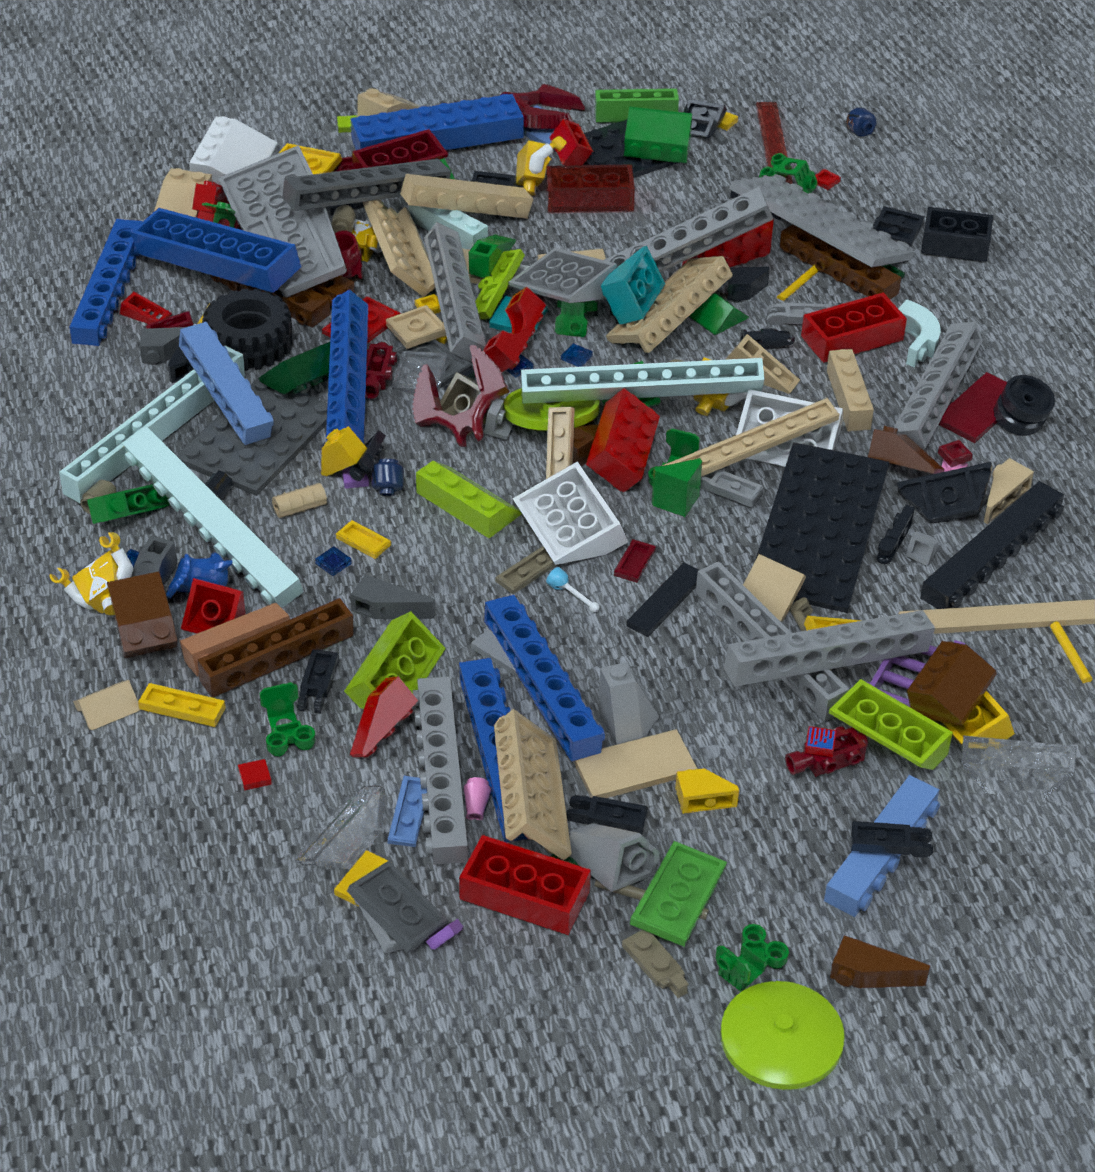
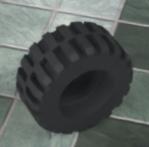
M241 289L238 292H235V290L230 291L227 295L222 294L216 299L217 301L213 300L204 311L202 323L207 322L211 330L216 332L222 346H227L243 354L244 370H248V368L262 369L264 365L269 367L274 364L275 360L278 362L282 360L284 354L287 355L293 344L291 312L288 305L271 292H261L260 289H254L253 291L248 289Z

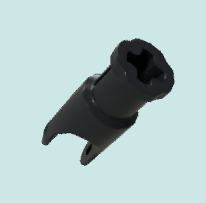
M773 328L760 329V331L742 329L740 333V341L748 334L764 349L792 345L795 342V337L789 331H778Z

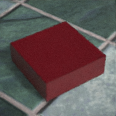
M960 440L939 446L938 454L950 467L972 461L973 454Z

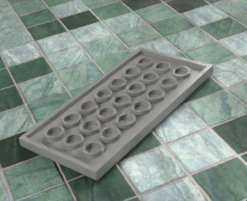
M774 174V176H763L761 178H742L741 180L732 181L729 189L739 195L760 187L772 213L870 267L908 261L915 254V251L909 249L907 243L902 241L896 242L891 239L890 234L874 230L873 225L870 223L860 222L855 219L856 217L853 214L837 210L838 207L829 202L824 203L818 195L802 191L803 188L797 184L787 183L786 178Z

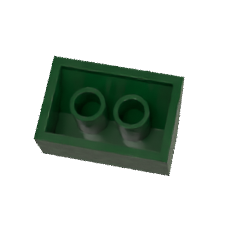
M330 342L284 360L258 377L259 381L285 395L292 391L298 394L307 389L308 384L314 387L322 383L324 377L329 380Z

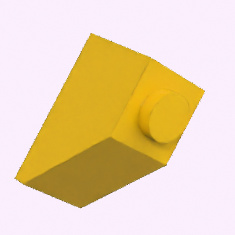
M349 426L341 430L335 429L326 437L327 442L322 447L321 474L328 476L356 464L366 451V446Z
M705 768L677 771L675 789L682 814L738 806L739 788L737 785Z

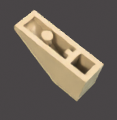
M748 334L725 359L762 358L764 371L763 385L788 394L791 393L800 381L798 377Z
M1010 458L1002 465L996 466L992 474L993 482L984 518L986 524H989L1031 488L1034 471Z

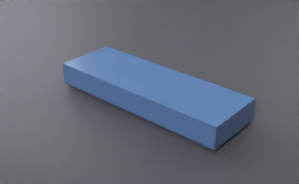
M403 777L388 836V844L416 847L424 815L422 794L427 793V789H421L420 778Z

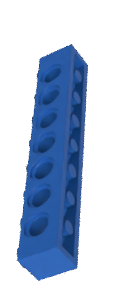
M115 220L70 324L72 344L99 346L101 340L106 339L107 326L113 322V311L118 310L119 297L124 296V285L130 281V270L135 269L136 256H140L136 250L131 231L142 221Z
M350 289L343 294L337 295L332 300L326 437L335 429L341 430L349 426L364 444L368 304Z
M515 595L485 602L484 622L495 635L516 670L518 677L570 761L600 754L602 751V741L605 740L602 726L598 725L594 720L590 707H586L583 703L579 690L574 689L568 673L562 670L557 656L551 653L546 639L540 636L535 622L528 617L525 606L519 603Z
M491 658L460 662L459 680L486 778L491 788V796L504 842L528 839L523 833L512 841L508 840L505 835L494 725L501 716H505L511 710L510 707H505L504 705L506 703L504 687L499 688L501 683L499 669L493 667Z

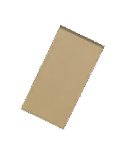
M677 729L602 748L600 754L573 761L590 797L597 796L602 798H609L676 780L677 771L697 769Z

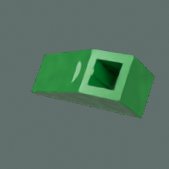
M496 234L478 239L469 251V274L480 278L492 276L491 272L503 251H510L516 243V239Z
M153 484L87 499L93 524L171 506L168 501L169 498L166 495L162 497L156 491Z

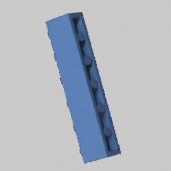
M207 322L180 329L179 347L243 444L247 445L271 437V430L274 425L272 415L265 410L260 397L254 394L249 381L244 379L240 373L238 364L232 361L227 348L219 342L216 332L211 330Z
M909 775L874 822L910 825V827L925 828L927 825L926 819L929 816L933 818L939 810L940 802L937 801L939 789ZM852 851L828 882L824 902L853 917L861 909L866 911L872 901V893L875 890L879 892L883 888L887 878L885 875L888 871L893 873L896 870L901 854Z

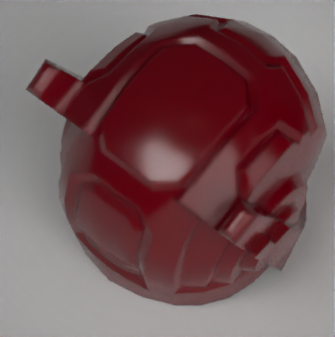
M346 230L334 233L347 269L340 276L349 279L358 275L362 279L364 277L362 254L356 237L353 233Z

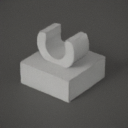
M916 531L912 534L905 556L929 566L933 561L939 541L932 536Z

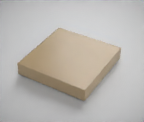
M427 305L386 319V326L406 349L446 335L443 322Z
M759 554L743 586L780 622H783L806 576Z

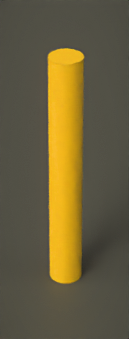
M815 264L776 298L785 301L819 272Z
M1053 622L1050 628L1082 683L1091 682L1092 677L1061 624Z

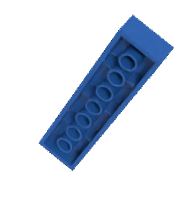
M502 94L495 97H482L475 100H462L455 103H442L440 105L422 106L415 109H401L395 112H381L375 115H361L351 118V138L355 149L359 150L430 129L444 149L449 150L523 138L524 117L513 94Z
M158 208L131 231L136 250L140 255L272 293L278 290L281 285L301 268L295 244Z

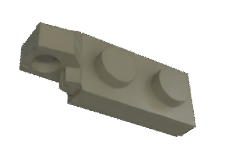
M641 930L622 941V947L657 987L659 986L662 989L669 987L677 998L687 994V986L689 984L684 979L685 973L682 967L652 933Z

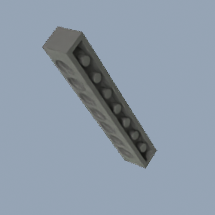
M439 159L289 177L284 178L282 199L294 211L402 197L400 193L405 174L450 179L451 171Z

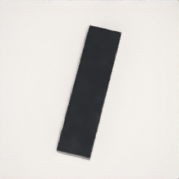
M683 562L627 620L626 626L649 637L696 588L699 569Z

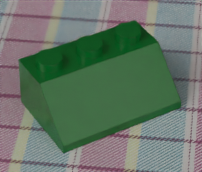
M630 106L625 133L624 156L687 163L690 151L692 114Z

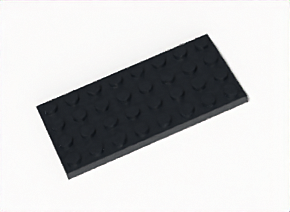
M793 442L756 559L760 554L806 576L794 602L801 598H807L809 605L848 613L888 473L889 461Z

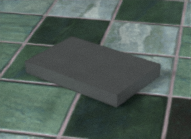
M435 339L408 349L402 346L393 351L397 352V362L416 375L422 372L421 368L423 365L428 364L434 374L437 389H441L449 384L456 372L464 374L473 368L472 363L450 353L449 348Z
M390 861L350 884L347 892L406 953L427 941L449 923V920Z

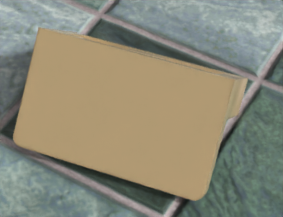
M129 680L119 682L73 701L77 711H82L90 730L97 729L140 711L137 698Z

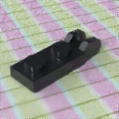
M379 430L364 444L367 448L359 461L351 466L350 476L357 482L364 478L365 471H371L378 459L377 455L384 448L382 442L386 435Z
M906 504L901 513L897 512L893 521V528H888L885 538L881 539L878 545L877 561L884 565L890 564L891 560H893L913 524L915 511L913 506Z
M312 649L300 685V696L297 705L299 711L305 710L308 696L311 695L316 696L314 712L321 713L325 697L327 698L338 665V652Z
M575 795L570 798L569 806H571V809L566 812L567 821L581 824L587 823L588 825L594 823L643 835L648 815L647 806L597 796Z
M853 821L851 823V851L911 854L918 858H927L933 853V846L929 844L933 836L928 828Z

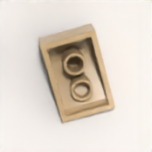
M368 89L366 92L358 94L357 117L361 115H375L381 112H395L401 109H415L421 106L404 98L378 91L377 89Z
M171 168L163 181L154 212L158 208L197 218L198 212L192 210L196 183L203 184L204 181H212V174Z

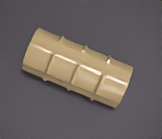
M317 483L272 497V504L278 518H282L327 504V497L322 484Z

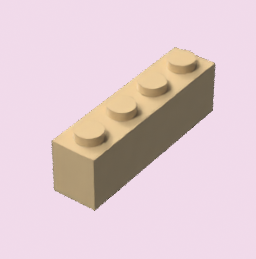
M853 350L829 351L827 373L839 408L843 409V420L847 431L871 430L874 409Z

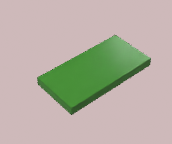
M674 841L631 916L630 925L685 947L703 909L706 907L726 868L727 862Z

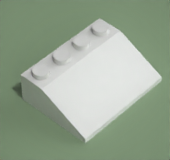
M224 116L215 117L189 162L190 171L212 174V181L221 185L219 177L271 157L277 142L236 119Z
M748 389L736 435L809 406L813 402ZM835 407L840 414L839 420L745 459L785 467L793 442L835 450L843 422V409Z
M578 462L513 498L555 565L607 555L628 543L620 522Z

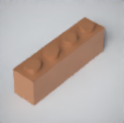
M273 603L180 640L184 661L198 677L197 659L288 621L290 617L277 603Z

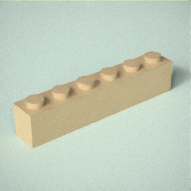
M405 174L400 193L408 205L527 219L533 202L530 194L521 187Z

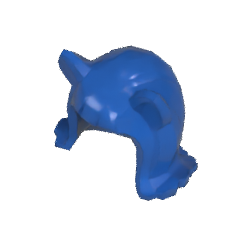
M216 552L212 553L210 558L195 559L191 558L189 554H185L184 558H180L175 576L167 589V598H172L175 592L190 593L193 578L226 586L228 583L227 568L232 565V560L224 561Z

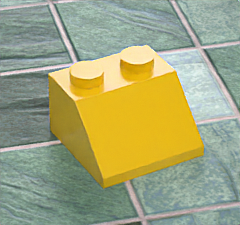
M985 691L963 725L941 722L948 730L953 732L952 735L963 748L993 749L1015 734L1009 715L987 691Z

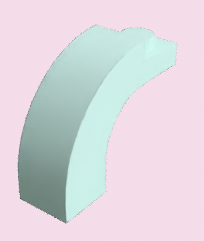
M906 299L898 309L907 318L905 332L916 338L908 349L906 362L907 365L915 367L919 361L924 362L927 356L932 358L936 352L940 337V324L934 314L928 309Z

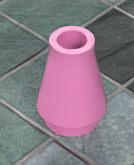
M479 777L470 778L463 787L467 810L466 818L468 820H483L491 788L486 779Z

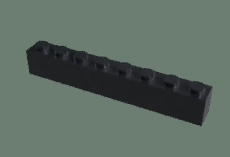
M1038 481L923 582L920 599L937 609L958 608L967 594L972 595L976 591L980 582H987L996 568L1001 569L1005 565L1008 557L1011 555L1016 556L1025 542L1029 544L1039 530L1044 531L1053 517L1057 519L1062 514L1064 494Z

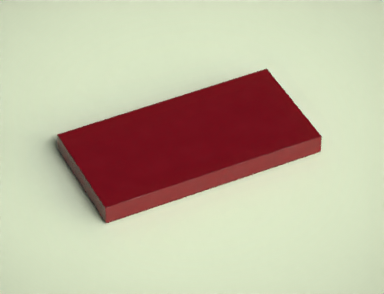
M986 372L947 407L938 425L976 443L998 423L994 417L993 408L1007 382Z

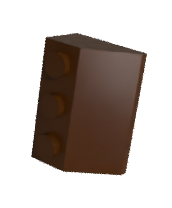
M941 641L907 690L910 708L931 720L963 725L997 675L996 670L968 645Z

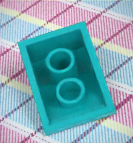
M647 246L640 248L614 269L601 284L602 293L607 298L612 313L620 325L643 319L665 286V282Z

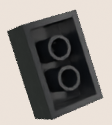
M928 206L921 253L987 262L994 215Z

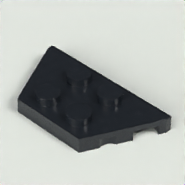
M986 462L897 482L898 491L929 523H939L980 513L992 473V463Z

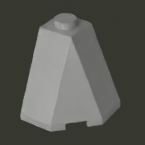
M624 662L600 668L598 712L614 744L618 745L647 737L650 729L658 720L659 715L648 694L628 664Z
M594 823L571 831L570 845L572 854L569 857L573 858L581 867L590 869L591 875L611 892L655 874L659 851L640 833Z

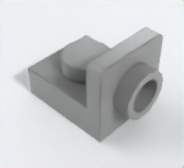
M497 398L492 402L487 413L484 433L507 440L514 424L505 419L506 411L502 410L504 400Z

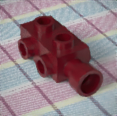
M385 342L370 343L369 349H367L365 398L368 399L376 398L379 395L380 389L385 390L387 382L392 380V366H396L397 352H393V346Z
M842 726L834 729L836 730L833 757L805 753V742L803 752L797 750L785 755L786 766L792 775L805 771V768L809 767L816 777L825 773H832L849 765H856L865 759L866 748L868 747L865 734L857 733L853 727L848 729Z

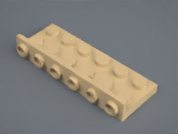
M381 199L362 202L390 271L421 296L425 297L436 287L428 254L409 210L404 207L397 214L391 207L389 209L386 208Z
M724 257L689 259L665 281V286L645 317L641 320L618 324L606 335L608 341L620 344L640 343L644 352L650 353L732 277V272Z
M512 709L505 716H501L494 725L506 838L512 841L523 833L528 839L542 845L548 853L555 854L562 860H565L572 852L556 739L515 709Z

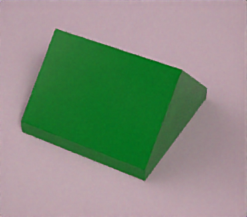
M715 292L689 315L691 319L713 335H717L749 318V316Z
M698 458L655 467L653 471L652 505L686 517L700 496L702 459Z

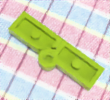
M521 249L503 251L491 272L492 276L482 279L478 284L481 292L475 303L479 319H488L493 315L495 308L509 285L508 282L512 280L525 257Z

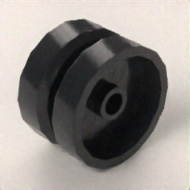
M1023 374L1014 376L1007 381L1002 394H1000L993 408L994 417L999 425L1015 435L1028 436L1035 434L1043 427L1046 418L1052 412L1055 405V396L1051 388L1036 377Z

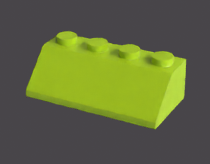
M431 461L416 472L417 494L487 538H491L522 515L518 508L450 466Z
M410 611L391 620L344 692L359 708L364 709L368 696L385 678L399 676L413 693V690H418L417 679L428 677L446 648Z
M862 679L829 709V714L921 768L933 770L949 753L952 731Z

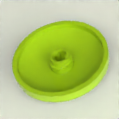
M520 388L505 398L504 411H506V419L517 426L548 431L549 408H575V428L589 423L598 416L600 402L599 400L522 404V389Z
M786 981L759 983L736 995L723 1014L720 1031L723 1050L736 1070L757 1084L783 1090L808 1087L827 1077L841 1058L845 1038L840 1016L827 999L806 986Z

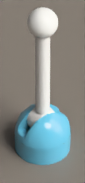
M556 567L550 572L546 579V583L556 590L566 588L587 604L591 612L599 611L600 606L598 603H592L568 584V575L564 570Z

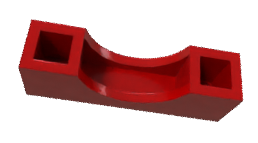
M528 287L512 296L505 309L511 321L512 333L501 331L488 340L483 350L497 365L501 373L508 368L513 369L519 363L520 359L518 357L527 348L528 344L526 342L535 333V325L544 316L542 312L546 304Z

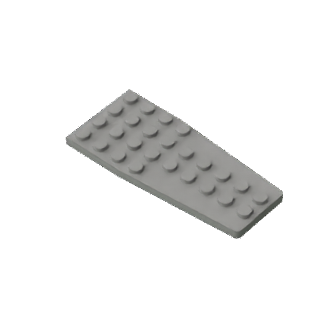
M299 145L218 178L231 208L236 211L234 215L243 231L295 244L301 268L279 287L283 297L304 291L340 276L347 271L326 207L294 211L282 199L284 178L313 175Z

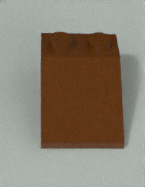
M159 571L107 582L124 658L177 647V637Z

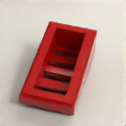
M133 291L121 303L119 314L150 324L170 317L172 312Z

